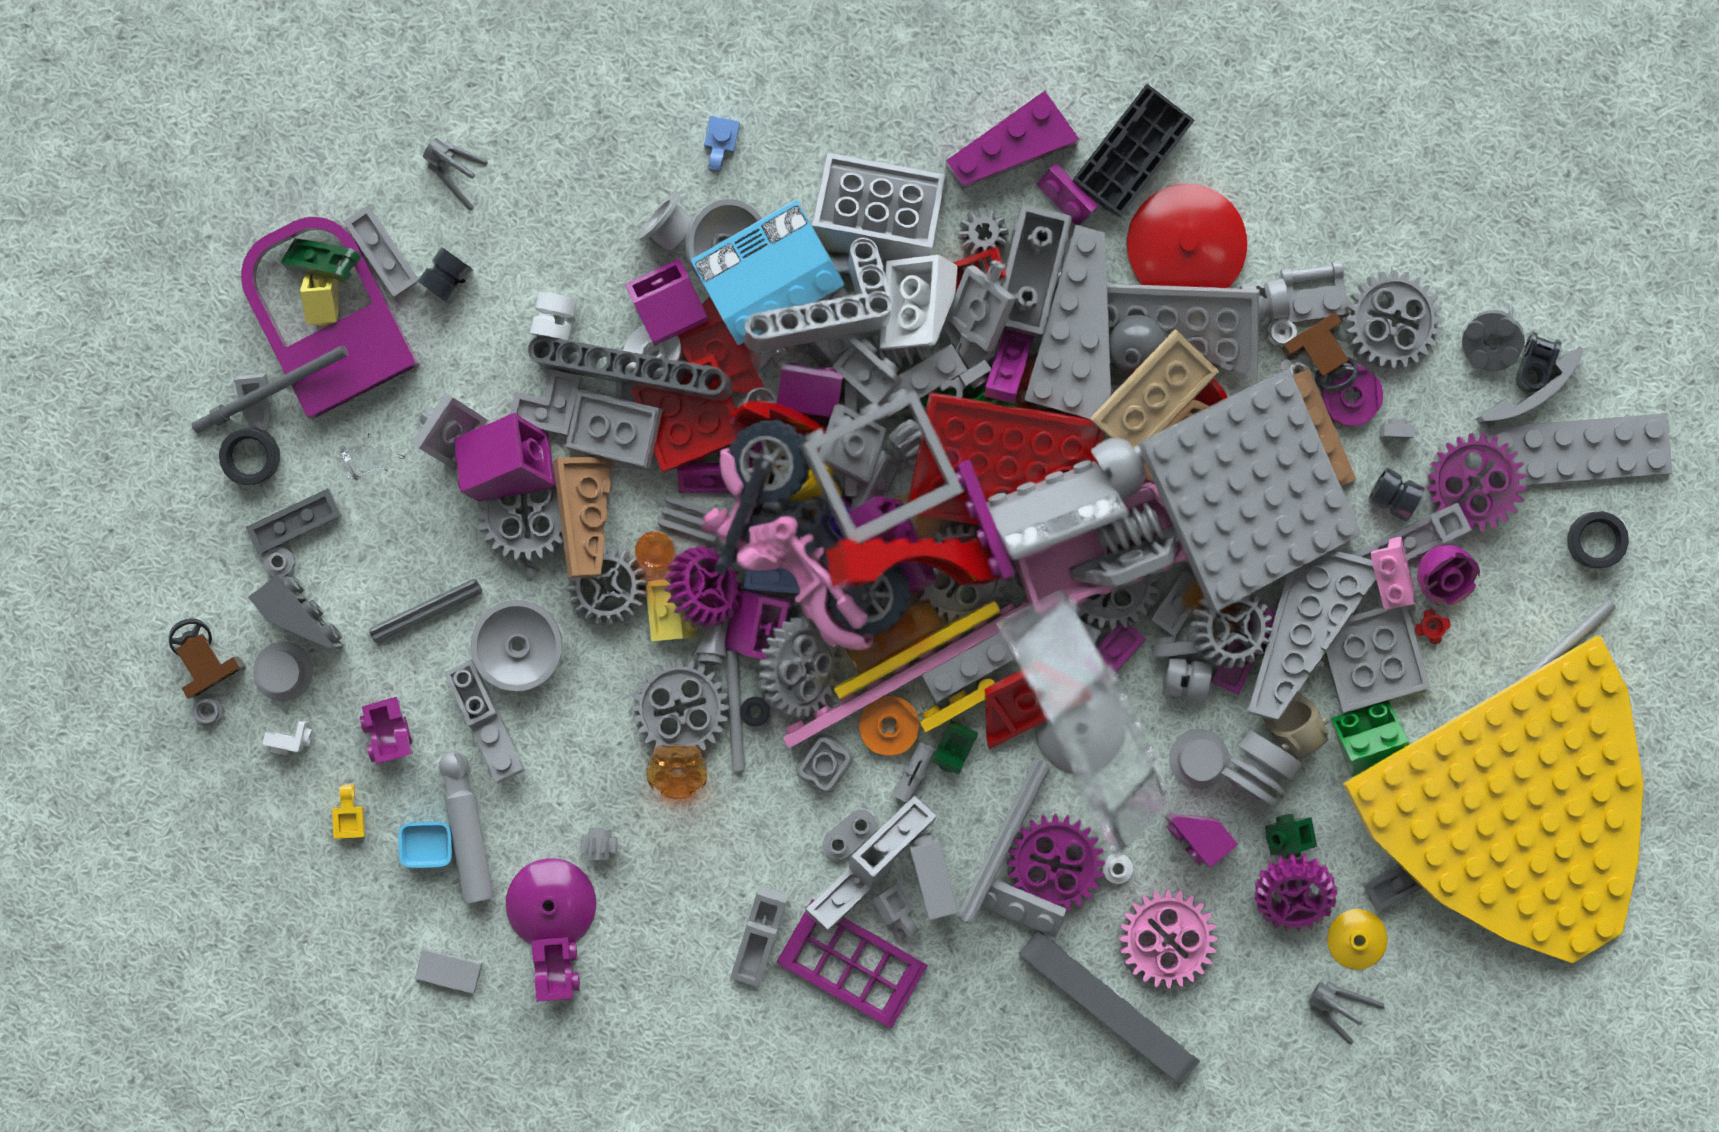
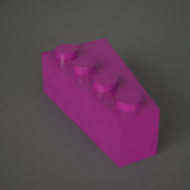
M1044 90L947 159L945 166L963 190L1041 158L1043 159L1059 151L1076 146L1080 139Z

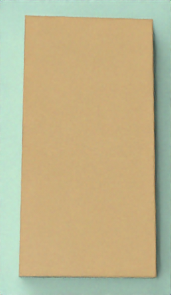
M1174 330L1090 419L1110 438L1127 440L1134 448L1138 445L1137 443L1163 431L1219 371L1178 331Z

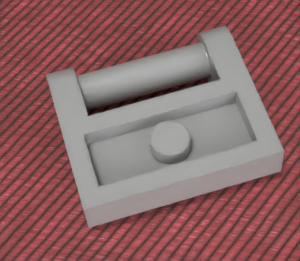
M1341 261L1331 262V265L1308 269L1291 271L1290 268L1280 270L1281 279L1283 278L1289 298L1290 315L1287 318L1290 322L1322 319L1334 312L1338 316L1349 314V310L1345 308V305L1348 304ZM1333 277L1334 286L1301 291L1293 290V283Z

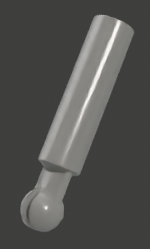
M460 752L446 753L439 762V770L444 777L447 790L445 803L464 903H472L491 899L494 896L475 794L470 790L467 774L469 763L466 756Z

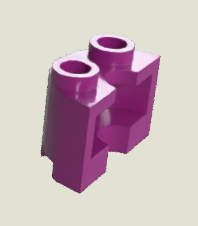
M397 697L362 706L364 715L360 716V723L365 734L370 733L372 744L367 745V751L371 762H376V764L413 754L410 747L412 737L406 717L402 716L401 703Z
M568 937L531 941L535 968L536 1002L572 999L574 991H580L579 973H573L572 962L578 959L576 942L570 943Z

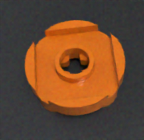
M891 695L882 696L866 705L863 709L859 722L861 738L865 745L877 754L887 756L901 754L907 751L917 739L919 730L917 713L913 706L903 698ZM884 718L888 720L895 718L897 720L894 725L897 729L896 732H882L881 729L884 725L881 721Z

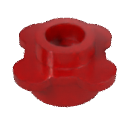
M1426 609L1423 612V619L1420 624L1415 625L1414 631L1418 636L1423 635L1428 638L1431 644H1439L1442 641L1441 636L1444 635L1446 629L1450 628V620L1436 615L1433 609ZM1434 624L1435 629H1430V625Z

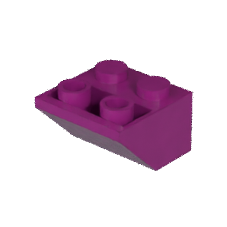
M680 258L625 284L654 346L709 321Z
M791 362L789 365L782 364L777 404L794 409L820 425L828 426L834 406L839 405L843 373H838L830 367H821L819 369L807 368L805 364L799 362Z
M737 588L743 595L737 599L740 607L733 611L734 615L729 619L725 647L749 657L766 660L767 656L762 652V649L770 648L767 639L776 638L774 634L775 628L782 629V622L791 621L795 600Z
M1169 813L1165 816L1170 822L1166 825L1167 829L1180 842L1186 841L1189 845L1185 849L1186 852L1199 866L1204 863L1211 868L1239 845L1221 822L1213 817Z

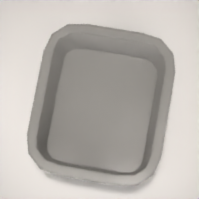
M826 733L819 734L814 738L796 767L797 775L823 793L831 792L851 765L853 753L847 746Z

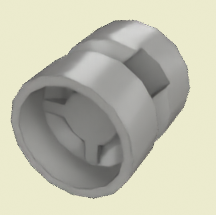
M1283 278L1266 281L1263 287L1258 283L1240 286V289H1260L1259 322H1263L1266 316H1269L1271 320L1289 317V298Z
M1168 657L1162 695L1180 698L1182 694H1186L1188 699L1205 702L1210 686L1212 665L1193 661L1189 665L1186 659ZM1182 676H1187L1186 683L1181 682Z

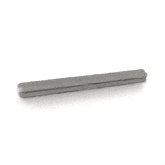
M1039 759L1034 761L957 915L960 921L970 925L973 923L1049 770V764Z

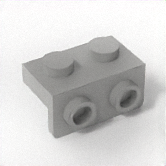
M853 336L849 340L852 345L832 367L838 373H843V377L872 403L877 402L880 407L888 398L887 396L902 382L896 374L899 368L886 357L883 361L874 355L877 349L865 338L859 342Z

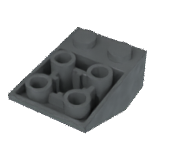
M276 574L248 597L266 621L329 649H340L344 646L340 642V639L343 638L340 631L332 623L328 625L320 617L324 614L323 610L314 600L309 601L302 594L305 588L295 576L291 578L288 575Z

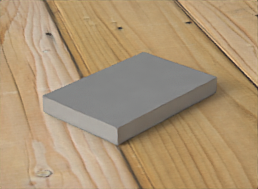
M578 389L565 448L650 469L663 409Z

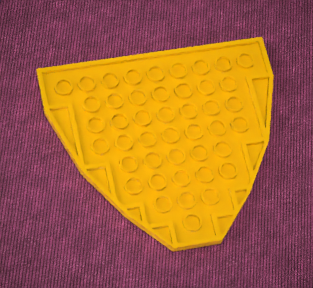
M1594 636L1342 784L1369 837L1438 903L1495 935L1561 960L1574 963L1623 933L1639 861L1644 782L1628 688L1601 636Z

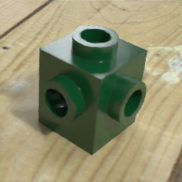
M1286 814L1275 817V823L1265 826L1266 840L1271 856L1283 854L1284 859H1289L1291 854H1293L1297 858L1302 856L1301 852L1317 847L1312 817L1294 819V814Z

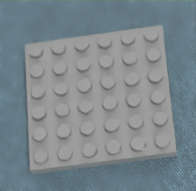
M1290 368L1282 370L1137 443L1211 612L1228 606L1361 535Z

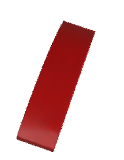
M744 402L727 416V422L743 429L761 421L777 420L781 421L784 425L789 424L795 428L794 431L797 434L801 433L804 438L820 429L823 434L826 433V429L808 416L789 407L772 402Z

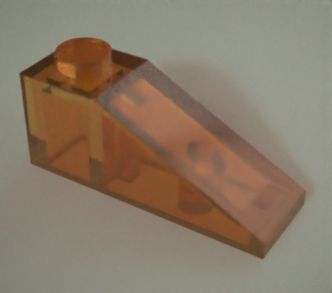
M927 599L910 606L901 620L889 630L873 635L874 641L870 648L863 650L845 649L858 673L944 625L930 600Z

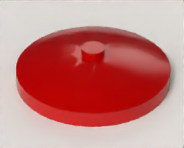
M1177 184L1161 189L1143 202L1133 216L1126 238L1128 261L1132 272L1141 285L1229 288L1240 274L1247 255V233L1237 209L1222 194L1211 188L1196 184Z

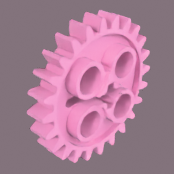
M1168 888L1165 889L1164 897H1160L1159 893L1153 890L1152 900L1142 895L1144 904L1139 906L1133 902L1132 906L1136 912L1134 914L1124 913L1130 920L1129 924H1120V927L1127 931V934L1118 936L1120 941L1127 942V945L1122 947L1120 952L1130 953V956L1124 962L1126 965L1136 963L1132 972L1136 975L1143 971L1142 980L1144 982L1148 981L1152 976L1153 984L1156 987L1160 984L1161 979L1165 981L1167 988L1171 987L1172 980H1176L1178 985L1182 987L1183 977L1185 976L1191 982H1194L1192 972L1196 970L1203 975L1204 971L1200 966L1202 962L1210 965L1212 963L1206 957L1207 953H1216V950L1209 946V942L1218 940L1217 936L1209 934V931L1215 929L1216 925L1214 923H1206L1211 917V913L1205 912L1201 914L1200 911L1204 904L1199 902L1193 906L1194 896L1191 894L1185 900H1182L1183 894L1181 890L1177 891L1175 897L1171 896ZM1165 909H1172L1175 911V920L1168 925L1162 924L1160 914ZM1150 918L1166 933L1171 934L1174 932L1172 938L1188 954L1187 958H1183L1169 943L1161 944L1164 939L1148 923ZM1189 930L1195 931L1197 934L1196 942L1191 946L1183 945L1182 935ZM1143 931H1152L1154 933L1152 944L1149 946L1140 945L1139 935ZM1166 952L1175 954L1176 960L1171 967L1161 966V956Z

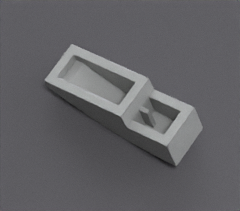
M759 885L731 973V979L759 987L788 893Z

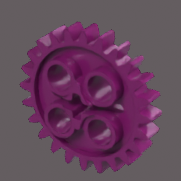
M1470 433L1467 443L1461 436L1456 437V447L1450 442L1446 443L1448 453L1438 451L1437 455L1441 462H1431L1430 464L1433 468L1437 469V472L1427 475L1428 478L1435 480V484L1427 487V490L1436 491L1437 493L1436 496L1430 499L1431 502L1440 501L1441 505L1438 507L1437 512L1458 503L1471 531L1476 523L1479 524L1481 531L1486 530L1487 522L1493 528L1498 527V517L1504 522L1509 521L1506 512H1518L1513 503L1524 502L1525 499L1518 495V492L1528 489L1527 486L1520 484V480L1528 477V474L1518 472V469L1525 465V463H1515L1513 460L1518 455V451L1508 454L1506 451L1510 443L1507 442L1499 447V437L1495 436L1490 442H1487L1486 433L1481 434L1479 441H1476L1474 433ZM1472 452L1479 454L1482 458V465L1478 469L1471 468L1467 463V458ZM1494 460L1495 465L1481 480L1484 487L1474 489L1466 502L1461 504L1460 499L1474 483L1471 477L1481 475L1487 464ZM1495 471H1501L1506 476V484L1502 488L1494 486L1491 481V476ZM1453 476L1459 477L1463 482V489L1460 493H1455L1449 489V480ZM1476 495H1482L1487 499L1488 505L1483 512L1476 510L1473 506V499Z
M1054 813L1053 819L1048 822L1043 814L1041 816V824L1039 825L1031 819L1030 826L1032 829L1029 831L1021 827L1020 831L1024 837H1015L1014 843L1018 845V848H1010L1008 851L1011 855L1015 856V859L1007 861V865L1015 867V870L1011 871L1008 876L1010 878H1018L1013 887L1017 889L1023 887L1024 892L1058 906L1064 904L1067 911H1070L1071 901H1075L1077 905L1082 906L1080 896L1084 895L1091 899L1092 894L1089 891V887L1099 888V884L1094 878L1104 876V873L1097 869L1098 866L1105 865V860L1097 858L1098 855L1104 852V849L1094 848L1099 837H1088L1091 831L1090 826L1084 830L1079 829L1081 825L1080 819L1073 825L1070 824V815L1068 814L1063 822L1059 821L1057 813ZM1046 836L1051 838L1054 846L1050 851L1043 852L1039 850L1036 842L1040 837ZM1069 845H1079L1083 850V855L1076 860L1069 858L1066 854V849ZM1030 854H1036L1049 860H1053L1055 855L1060 856V862L1081 866L1082 871H1075L1065 866H1058L1057 870L1051 869V863L1031 859ZM1034 866H1041L1046 871V877L1041 881H1035L1030 877L1029 870ZM1063 874H1071L1075 878L1076 883L1072 888H1063L1058 882L1059 877Z

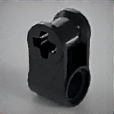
M1532 331L1530 333L1516 374V383L1521 390L1533 392L1546 385L1552 367L1559 355L1561 341L1556 340L1552 342L1538 337L1536 332ZM1527 370L1536 372L1538 376L1536 385L1527 381Z

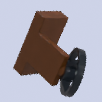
M1336 312L1284 343L1282 349L1288 360L1305 350L1317 368L1315 377L1319 387L1328 392L1344 390L1351 386L1358 377V368L1355 361L1345 355L1331 334L1338 330L1342 323ZM1349 363V364H1351L1352 366H1347V365H1343V364ZM1353 373L1344 383L1331 386L1334 381L1342 379L1345 374ZM1321 375L1322 377L1328 375L1325 384L1320 381Z
M185 619L176 623L171 628L168 636L170 648L176 655L181 657L194 679L193 682L181 688L187 699L197 697L245 668L240 657H232L224 663H220L210 646L212 642L210 628L203 621ZM195 624L192 631H186L181 637L173 638L174 633L180 627ZM201 627H203L207 631L208 640L205 638L203 633L199 635ZM173 644L180 645V647L175 648Z

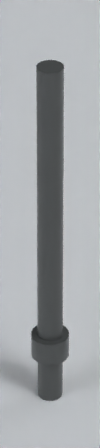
M342 345L225 406L222 404L216 406L209 411L208 415L191 423L193 430L199 433L213 425L220 426L229 421L230 416L349 355L348 350Z

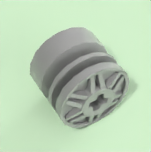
M1248 730L1238 745L1247 755L1245 761L1232 756L1229 759L1230 762L1240 769L1235 773L1224 766L1220 773L1228 779L1234 788L1249 798L1275 808L1279 801L1267 794L1270 788L1283 795L1285 790L1276 782V779L1279 776L1292 781L1303 764L1265 738Z

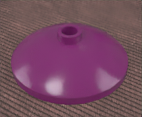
M545 858L534 861L522 868L509 885L506 895L508 920L514 931L529 944L534 940L568 937L570 943L576 942L587 932L593 922L596 912L594 887L588 876L571 862L557 858ZM546 900L553 901L554 909L552 911L544 908Z

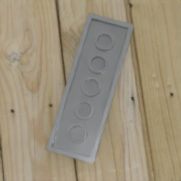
M1667 413L1485 428L1487 442L1498 436L1499 447L1507 442L1510 443L1506 451L1508 454L1518 451V455L1513 459L1514 462L1525 463V465L1518 469V472L1528 474V477L1520 480L1522 485L1672 473ZM1494 460L1488 463V472L1495 465ZM1495 471L1491 476L1492 483L1498 488L1505 486L1507 480L1505 474L1501 471Z

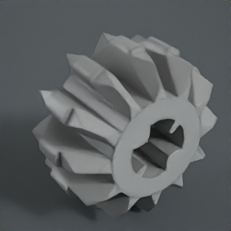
M979 208V218H976L973 212H968L967 217L971 223L961 220L959 224L961 228L968 231H962L957 234L958 239H968L961 245L962 250H966L972 245L974 248L970 256L977 254L978 250L984 252L987 249L995 248V244L1005 247L1007 241L998 237L1009 234V229L998 228L1005 223L1004 217L994 221L996 211L993 209L990 211L989 217H985L984 208ZM982 226L987 227L991 238L987 239L985 237L984 241L979 240V233L975 230L978 227L980 230Z
M910 419L897 426L889 435V440L896 454L900 457L901 462H904L906 467L914 472L922 432L918 424Z

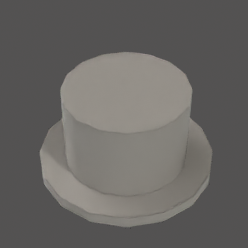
M677 192L670 194L646 220L638 233L639 240L645 241L651 237L665 250L670 252L686 237L693 217L677 205L680 200V195Z
M281 641L270 644L261 650L254 662L253 676L255 684L262 694L272 700L284 702L296 699L305 693L312 681L313 667L311 659L304 649L294 643Z
M1192 729L1181 734L1173 743L1169 754L1170 767L1174 776L1182 784L1194 789L1208 788L1218 783L1224 776L1220 772L1224 766L1228 768L1229 751L1224 741L1214 732L1205 729Z

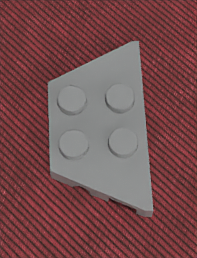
M1172 527L1163 531L1164 538L1162 539L1158 534H1154L1153 542H1149L1144 538L1142 539L1141 546H1137L1134 542L1130 544L1129 550L1121 547L1118 549L1117 554L1111 551L1107 553V556L1105 554L1071 567L1069 571L1073 581L1111 587L1128 586L1134 583L1136 578L1146 574H1158L1164 570V567L1172 565L1180 539L1175 528Z

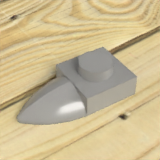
M267 373L237 376L234 379L238 399L269 383ZM272 395L242 410L243 416L251 428L266 431L270 419V404L273 402Z

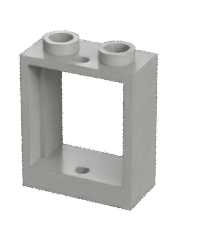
M931 833L921 835L914 840L915 843L909 846L928 918L932 920L958 913L939 837L933 838Z

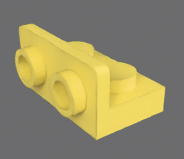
M665 579L648 581L646 592L651 642L697 637L698 627H692L691 620L682 621L683 613H674L676 605L668 602L671 593L664 591V589L670 584Z

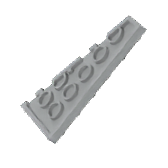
M1076 225L1024 401L1090 419L1111 397L1105 233Z
M1107 284L1108 327H1115L1128 316L1143 315L1157 321L1156 325L1162 331L1165 330L1168 336L1174 330L1178 331L1209 362L1218 364L1220 368L1228 371L1234 370L1245 374L1250 379L1256 381L1258 379L1260 289Z
M1331 550L1287 574L1272 626L1273 631L1269 636L1270 643L1267 644L1248 714L1279 721L1376 581L1371 560Z

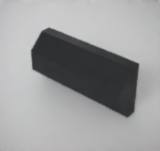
M1146 84L1079 170L1073 181L1091 199L1107 211L1121 217L1195 120L1149 84Z

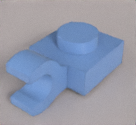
M710 116L704 147L712 149L708 165L709 170L721 172L725 151L734 153L740 122Z

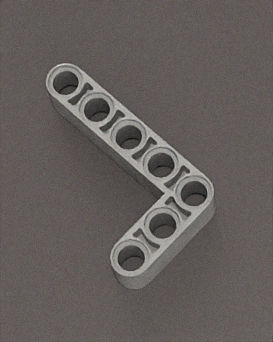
M859 238L850 247L848 268L856 295L751 315L747 319L745 326L744 343L746 347L755 352H762L879 330L887 326L892 312L893 301L876 244L871 239ZM857 255H865L868 259H860ZM871 281L874 282L876 285L868 286L864 282ZM879 308L882 309L884 312L876 313L871 309ZM848 313L853 315L854 318L847 319L842 314ZM814 319H820V320L824 321L825 323H824V324H816V323H814L812 320H814ZM789 324L792 325L795 329L787 330L784 329L782 326ZM760 330L765 334L758 336L752 333V331Z

